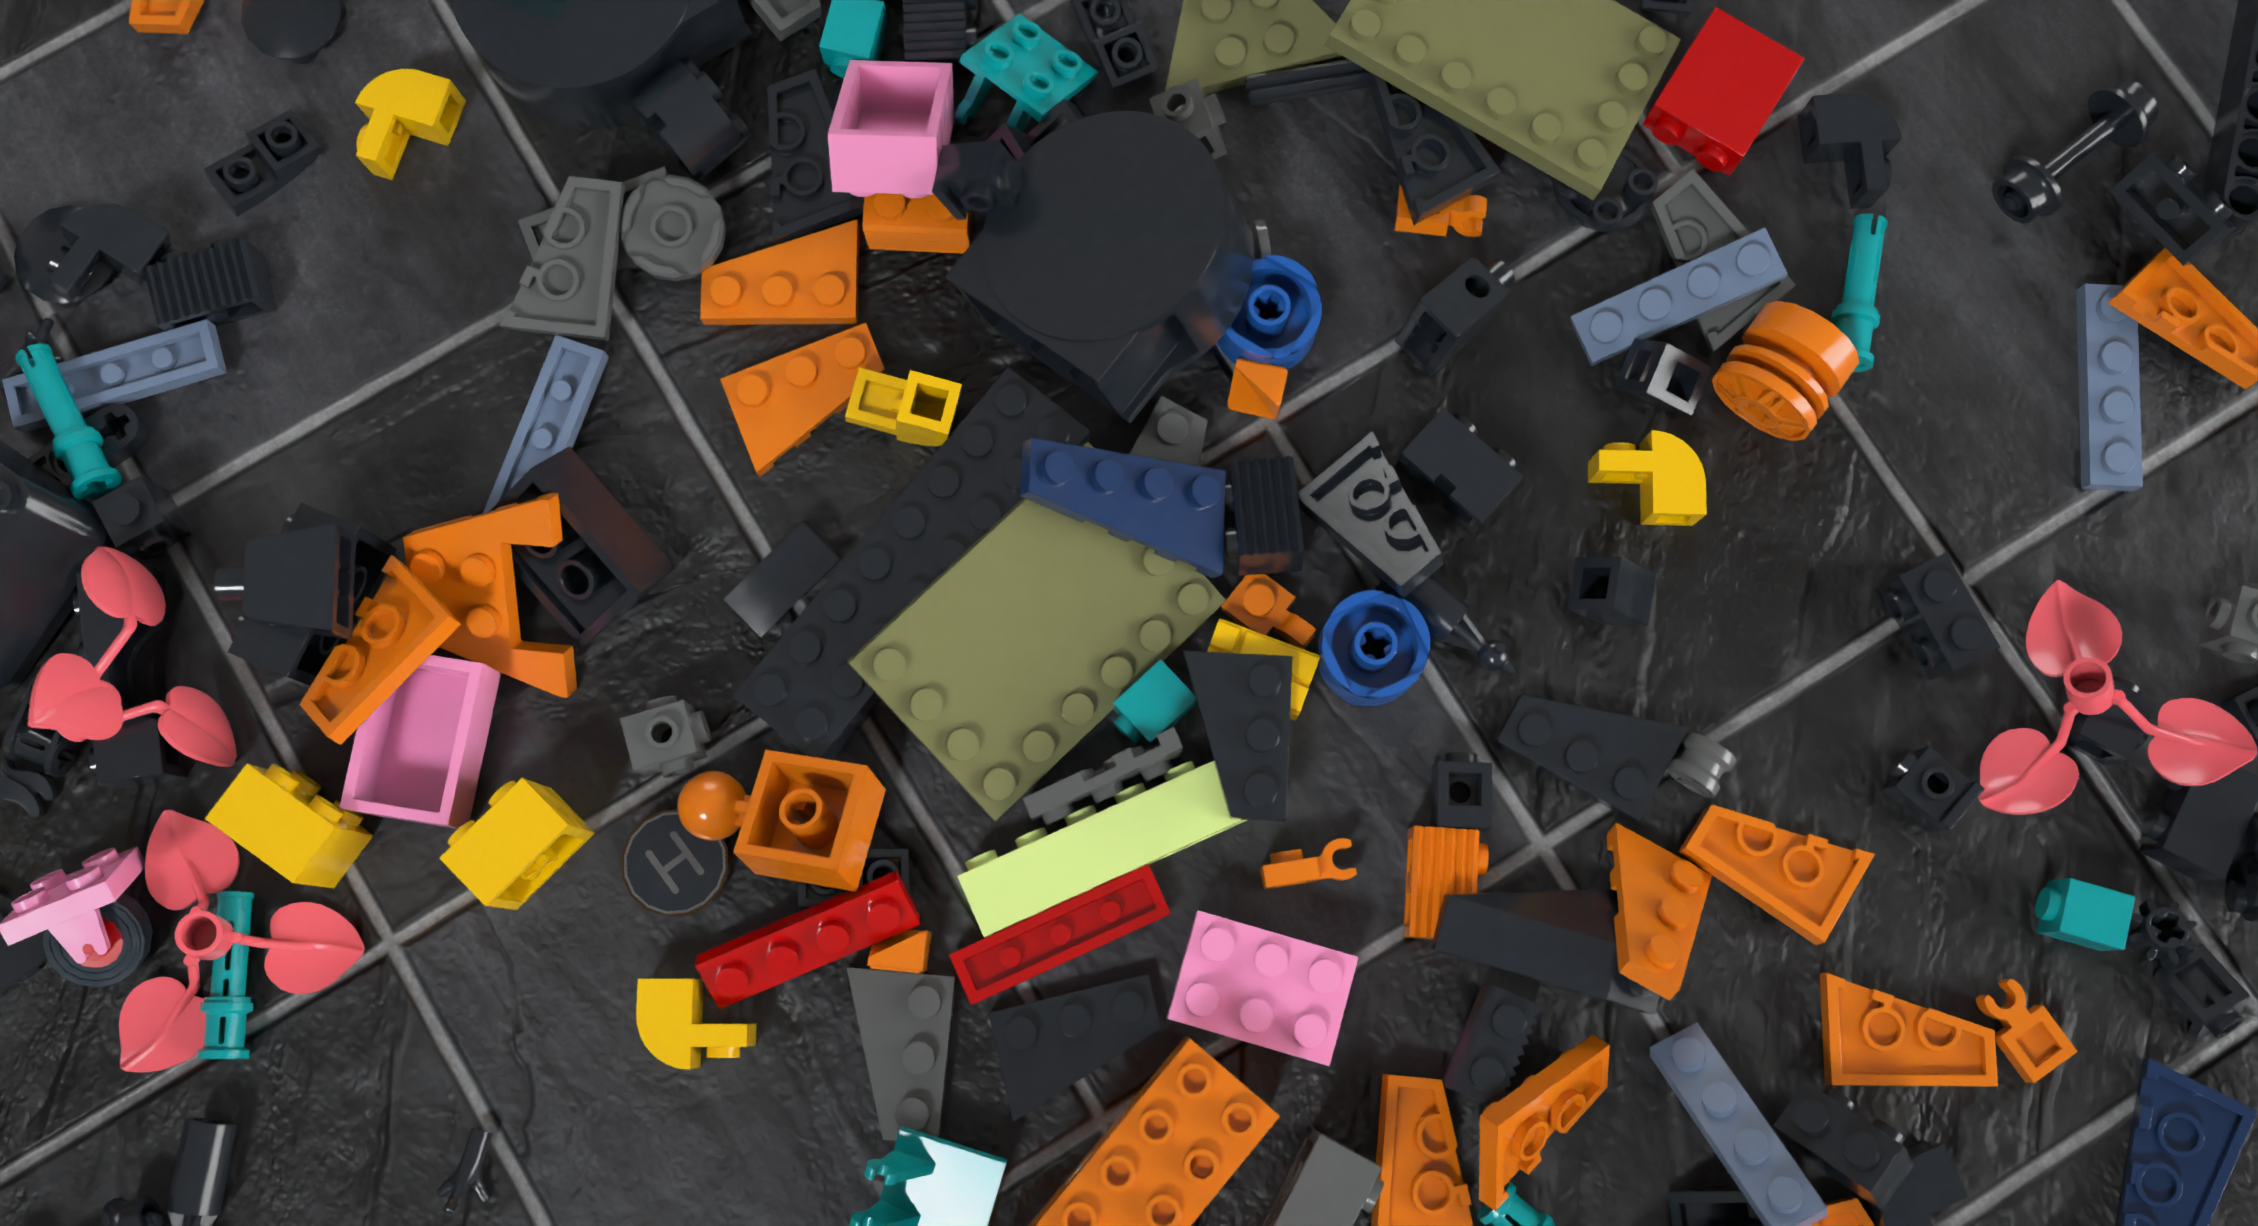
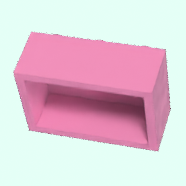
M849 61L828 131L832 192H849L851 195L858 197L871 196L875 193L902 194L908 198H922L927 195H934L932 188L942 145L950 144L955 120L952 63Z
M430 655L357 728L339 808L361 814L455 829L470 821L501 673L483 663Z
M1198 910L1194 917L1166 1018L1330 1066L1358 957Z

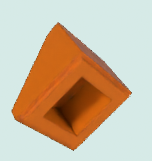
M1237 359L1227 403L1228 408L1232 411L1277 420L1288 370L1285 367L1260 363L1249 359Z
M907 930L872 945L867 966H870V969L924 974V971H928L932 932L928 930Z

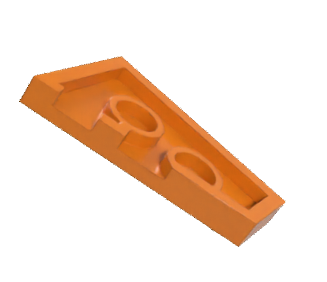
M2165 247L2156 253L2108 302L2117 310L2245 390L2258 382V328L2192 264L2183 266Z
M392 554L381 570L387 577L373 600L365 597L355 613L360 618V621L352 633V638L348 639L346 644L334 647L299 704L323 733L340 745L461 625L422 582Z
M1712 804L1703 810L1679 850L1680 854L1815 945L1826 941L1875 855L1874 853L1857 848L1849 850L1828 843L1827 839L1811 834L1803 836L1776 828L1772 822Z
M1592 1034L1574 1048L1565 1050L1552 1064L1538 1074L1526 1078L1520 1087L1499 1102L1491 1103L1480 1115L1479 1121L1480 1201L1497 1211L1509 1197L1507 1191L1504 1190V1186L1519 1170L1529 1175L1542 1161L1540 1152L1545 1146L1548 1137L1555 1130L1566 1134L1608 1087L1610 1050L1608 1043Z
M1382 1074L1376 1164L1382 1167L1377 1178L1384 1181V1185L1372 1209L1371 1226H1473L1469 1205H1472L1467 1184L1463 1183L1455 1150L1458 1145L1441 1079Z

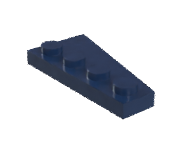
M1030 438L1023 442L1020 497L1081 523L1084 521L1091 522L1109 530V535L1126 542L1133 540L1154 549V554L1172 562L1179 560L1196 567V572L1210 578L1222 575L1226 471Z
M2150 1058L2142 1059L2117 1226H2209L2258 1111Z

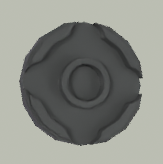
M674 175L657 177L658 180L651 181L646 185L642 184L631 193L624 204L619 226L625 250L634 263L653 277L670 281H680L696 277L711 267L723 249L726 225L722 209L708 189L690 178Z

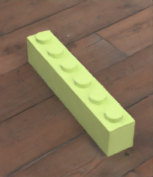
M1192 761L1183 763L1170 769L1169 772L1163 775L1166 780L1165 783L1150 790H1146L1143 783L1134 785L1115 795L1114 798L1117 804L1097 813L1094 805L1085 807L1065 817L1067 827L1048 835L1045 827H1042L1017 838L1015 843L1018 849L1001 857L997 856L994 849L966 861L965 864L968 871L957 877L983 937L987 938L1140 867L1155 863L1247 821L1230 819L1214 761L1199 768H1195Z

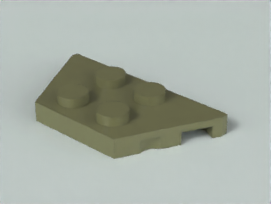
M1183 0L1165 91L1175 85L1184 84L1197 78L1204 93L1207 95L1244 85L1245 78L1248 75L1343 59L1345 57L1325 46L1336 23L1313 0Z

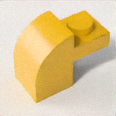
M398 69L376 77L364 87L355 101L357 106L370 119L369 123L365 124L359 131L356 156L373 175L393 180L410 135L449 146L466 100L450 79L420 70Z
M859 367L846 411L845 421L894 434L898 441L924 446H942L950 435L961 395L962 384L912 370L909 372L908 379L905 380Z
M1652 430L1639 443V450H1636V446L1631 443H1610L1604 445L1603 450L1599 449L1588 462V483L1640 484L1641 525L1693 526L1707 515L1706 478L1702 463L1688 444L1672 434Z
M638 979L636 1021L640 1037L646 1048L657 1059L669 1066L688 1070L701 1068V1047H707L706 1058H740V1047L756 1046L757 1024L702 1023L704 981L702 979Z

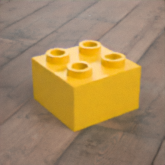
M273 763L268 769L246 764L205 818L292 883L333 889L374 836L359 825L364 819L360 813L340 809L341 801L336 800L334 803H331L317 795L321 786L313 779L295 769L290 773Z
M521 778L517 783L514 780L510 781L497 790L489 800L491 808L477 822L471 820L458 828L448 840V844L451 847L439 859L485 906L517 910L595 832L552 788Z

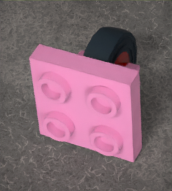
M138 846L119 854L114 847L109 848L83 861V869L68 875L64 873L63 869H58L33 881L30 884L32 891L15 899L11 903L14 909L0 923V932L7 945L44 931L42 944L48 962L60 976L77 985L103 987L119 983L134 973L150 951L153 933L148 913L136 899L123 893L145 868V859Z

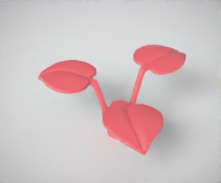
M96 547L94 552L82 564V584L88 597L99 609L112 617L124 618L123 628L95 667L86 659L70 653L56 654L45 662L33 685L28 726L57 730L63 737L74 742H81L85 739L105 740L117 734L122 728L124 721L148 713L161 714L158 720L159 732L176 750L188 757L220 767L233 766L236 763L237 751L230 723L221 707L207 694L192 687L177 686L167 693L166 703L155 700L123 710L118 690L112 684L100 680V677L135 631L137 621L149 626L157 625L163 620L166 604L160 585L142 564L118 550L109 547Z
M2056 580L2041 597L2032 613L2026 633V650L2030 661L2041 673L2050 677L2064 676L2068 702L2063 707L2064 715L2057 737L2050 744L2043 733L2030 728L2010 729L1999 734L1991 741L1983 753L1980 764V785L1985 790L1978 799L1988 809L2012 815L2039 813L2064 802L2075 789L2079 778V769L2076 762L2069 756L2060 753L2066 745L2075 715L2077 713L2086 715L2100 714L2109 709L2112 704L2118 705L2145 733L2155 736L2148 746L2149 761L2163 778L2172 783L2183 786H2202L2213 783L2252 761L2258 753V748L2251 734L2235 717L2215 704L2200 699L2179 698L2166 702L2159 710L2158 726L2151 724L2126 699L2123 691L2114 688L2112 672L2107 664L2117 655L2122 644V630L2118 619L2103 604L2077 592L2063 581Z
M173 810L163 811L153 828L148 842L145 857V879L152 897L169 910H182L197 900L199 902L197 906L191 908L189 914L180 920L175 930L176 944L181 951L187 954L183 962L188 967L189 986L186 989L184 984L175 978L156 977L142 982L131 991L123 1003L119 1018L120 1068L126 1072L137 1073L161 1071L188 1061L197 1055V1050L203 1048L206 1014L200 1012V1005L204 1002V998L195 996L200 989L199 961L201 959H218L230 950L232 944L266 948L269 951L265 957L264 968L268 978L278 988L286 992L311 994L333 984L363 957L365 947L359 933L346 918L336 911L312 902L292 903L278 909L270 921L271 938H261L233 932V928L227 920L207 912V909L210 905L208 894H215L226 890L233 883L240 864L237 845L232 838L208 822L185 816Z

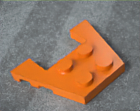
M558 493L541 495L534 500L519 504L517 502L508 504L476 516L468 515L417 529L404 536L403 543L406 567L461 623L439 648L473 662L483 663L500 673L556 696L568 698L577 690L573 646L521 640L511 544L554 547L563 540Z

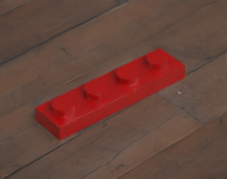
M1149 864L951 953L949 956L970 1005H974L1171 915V912Z
M895 871L859 886L857 892L847 891L696 955L695 967L719 1009H722L919 926L920 914L898 871Z

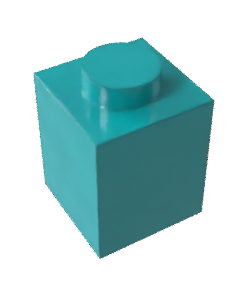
M831 1L819 45L826 69L844 78L850 60L880 61L889 27L883 1Z
M1160 659L1113 703V710L1119 715L1113 723L1133 745L1141 739L1148 747H1151L1158 741V734L1172 728L1196 706L1197 699L1188 687Z
M2073 878L2047 881V885L2039 893L2035 905V914L2039 918L2036 933L2098 951L2125 950L2136 896Z

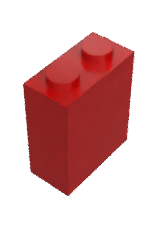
M1715 7L1642 125L1650 129L1654 137L1662 143L1671 146L1677 145L1694 155L1703 167L1711 171H1721L1730 176L1747 153L1805 58Z

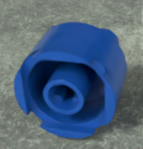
M1266 255L1265 258L1253 260L1252 277L1244 303L1231 326L1217 342L1226 357L1234 364H1236L1237 359L1244 358L1285 367L1286 370L1302 361L1314 343L1322 316V302L1313 276L1301 264L1284 256ZM1268 310L1276 314L1275 318L1271 317L1268 320L1259 317V315L1264 316Z
M1366 590L1347 597L1329 615L1318 636L1316 654L1320 655L1318 669L1323 680L1335 694L1352 705L1378 706L1394 701L1417 681L1426 666L1431 643L1427 624L1413 604L1403 598L1400 599L1394 595L1387 594L1384 591ZM1366 638L1372 645L1380 643L1384 649L1379 654L1378 660L1372 654L1365 655L1362 652L1361 648L1365 644Z

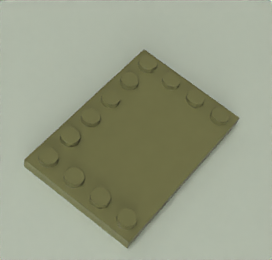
M1350 0L1331 31L1325 46L1594 200L1606 182L1681 39L1614 0Z
M1083 442L1080 445L1083 447L1094 448L1089 442ZM1023 498L846 662L988 816L996 821L1114 709L1113 703L1160 659L1164 661L1226 601L1224 597L1203 574L1196 572V567L1179 560L1172 562L1154 554V549L1133 540L1123 541L1109 535V530L1088 521L1081 523Z

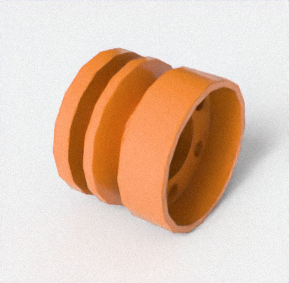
M1782 301L1765 303L1742 337L1744 345L1733 348L1726 359L1727 362L1723 363L1716 372L1712 383L1715 392L1723 403L1755 428L1781 439L1790 441L1805 440L1817 424L1816 419H1820L1829 407L1827 398L1836 396L1859 364L1858 351L1843 332L1817 313L1794 303Z

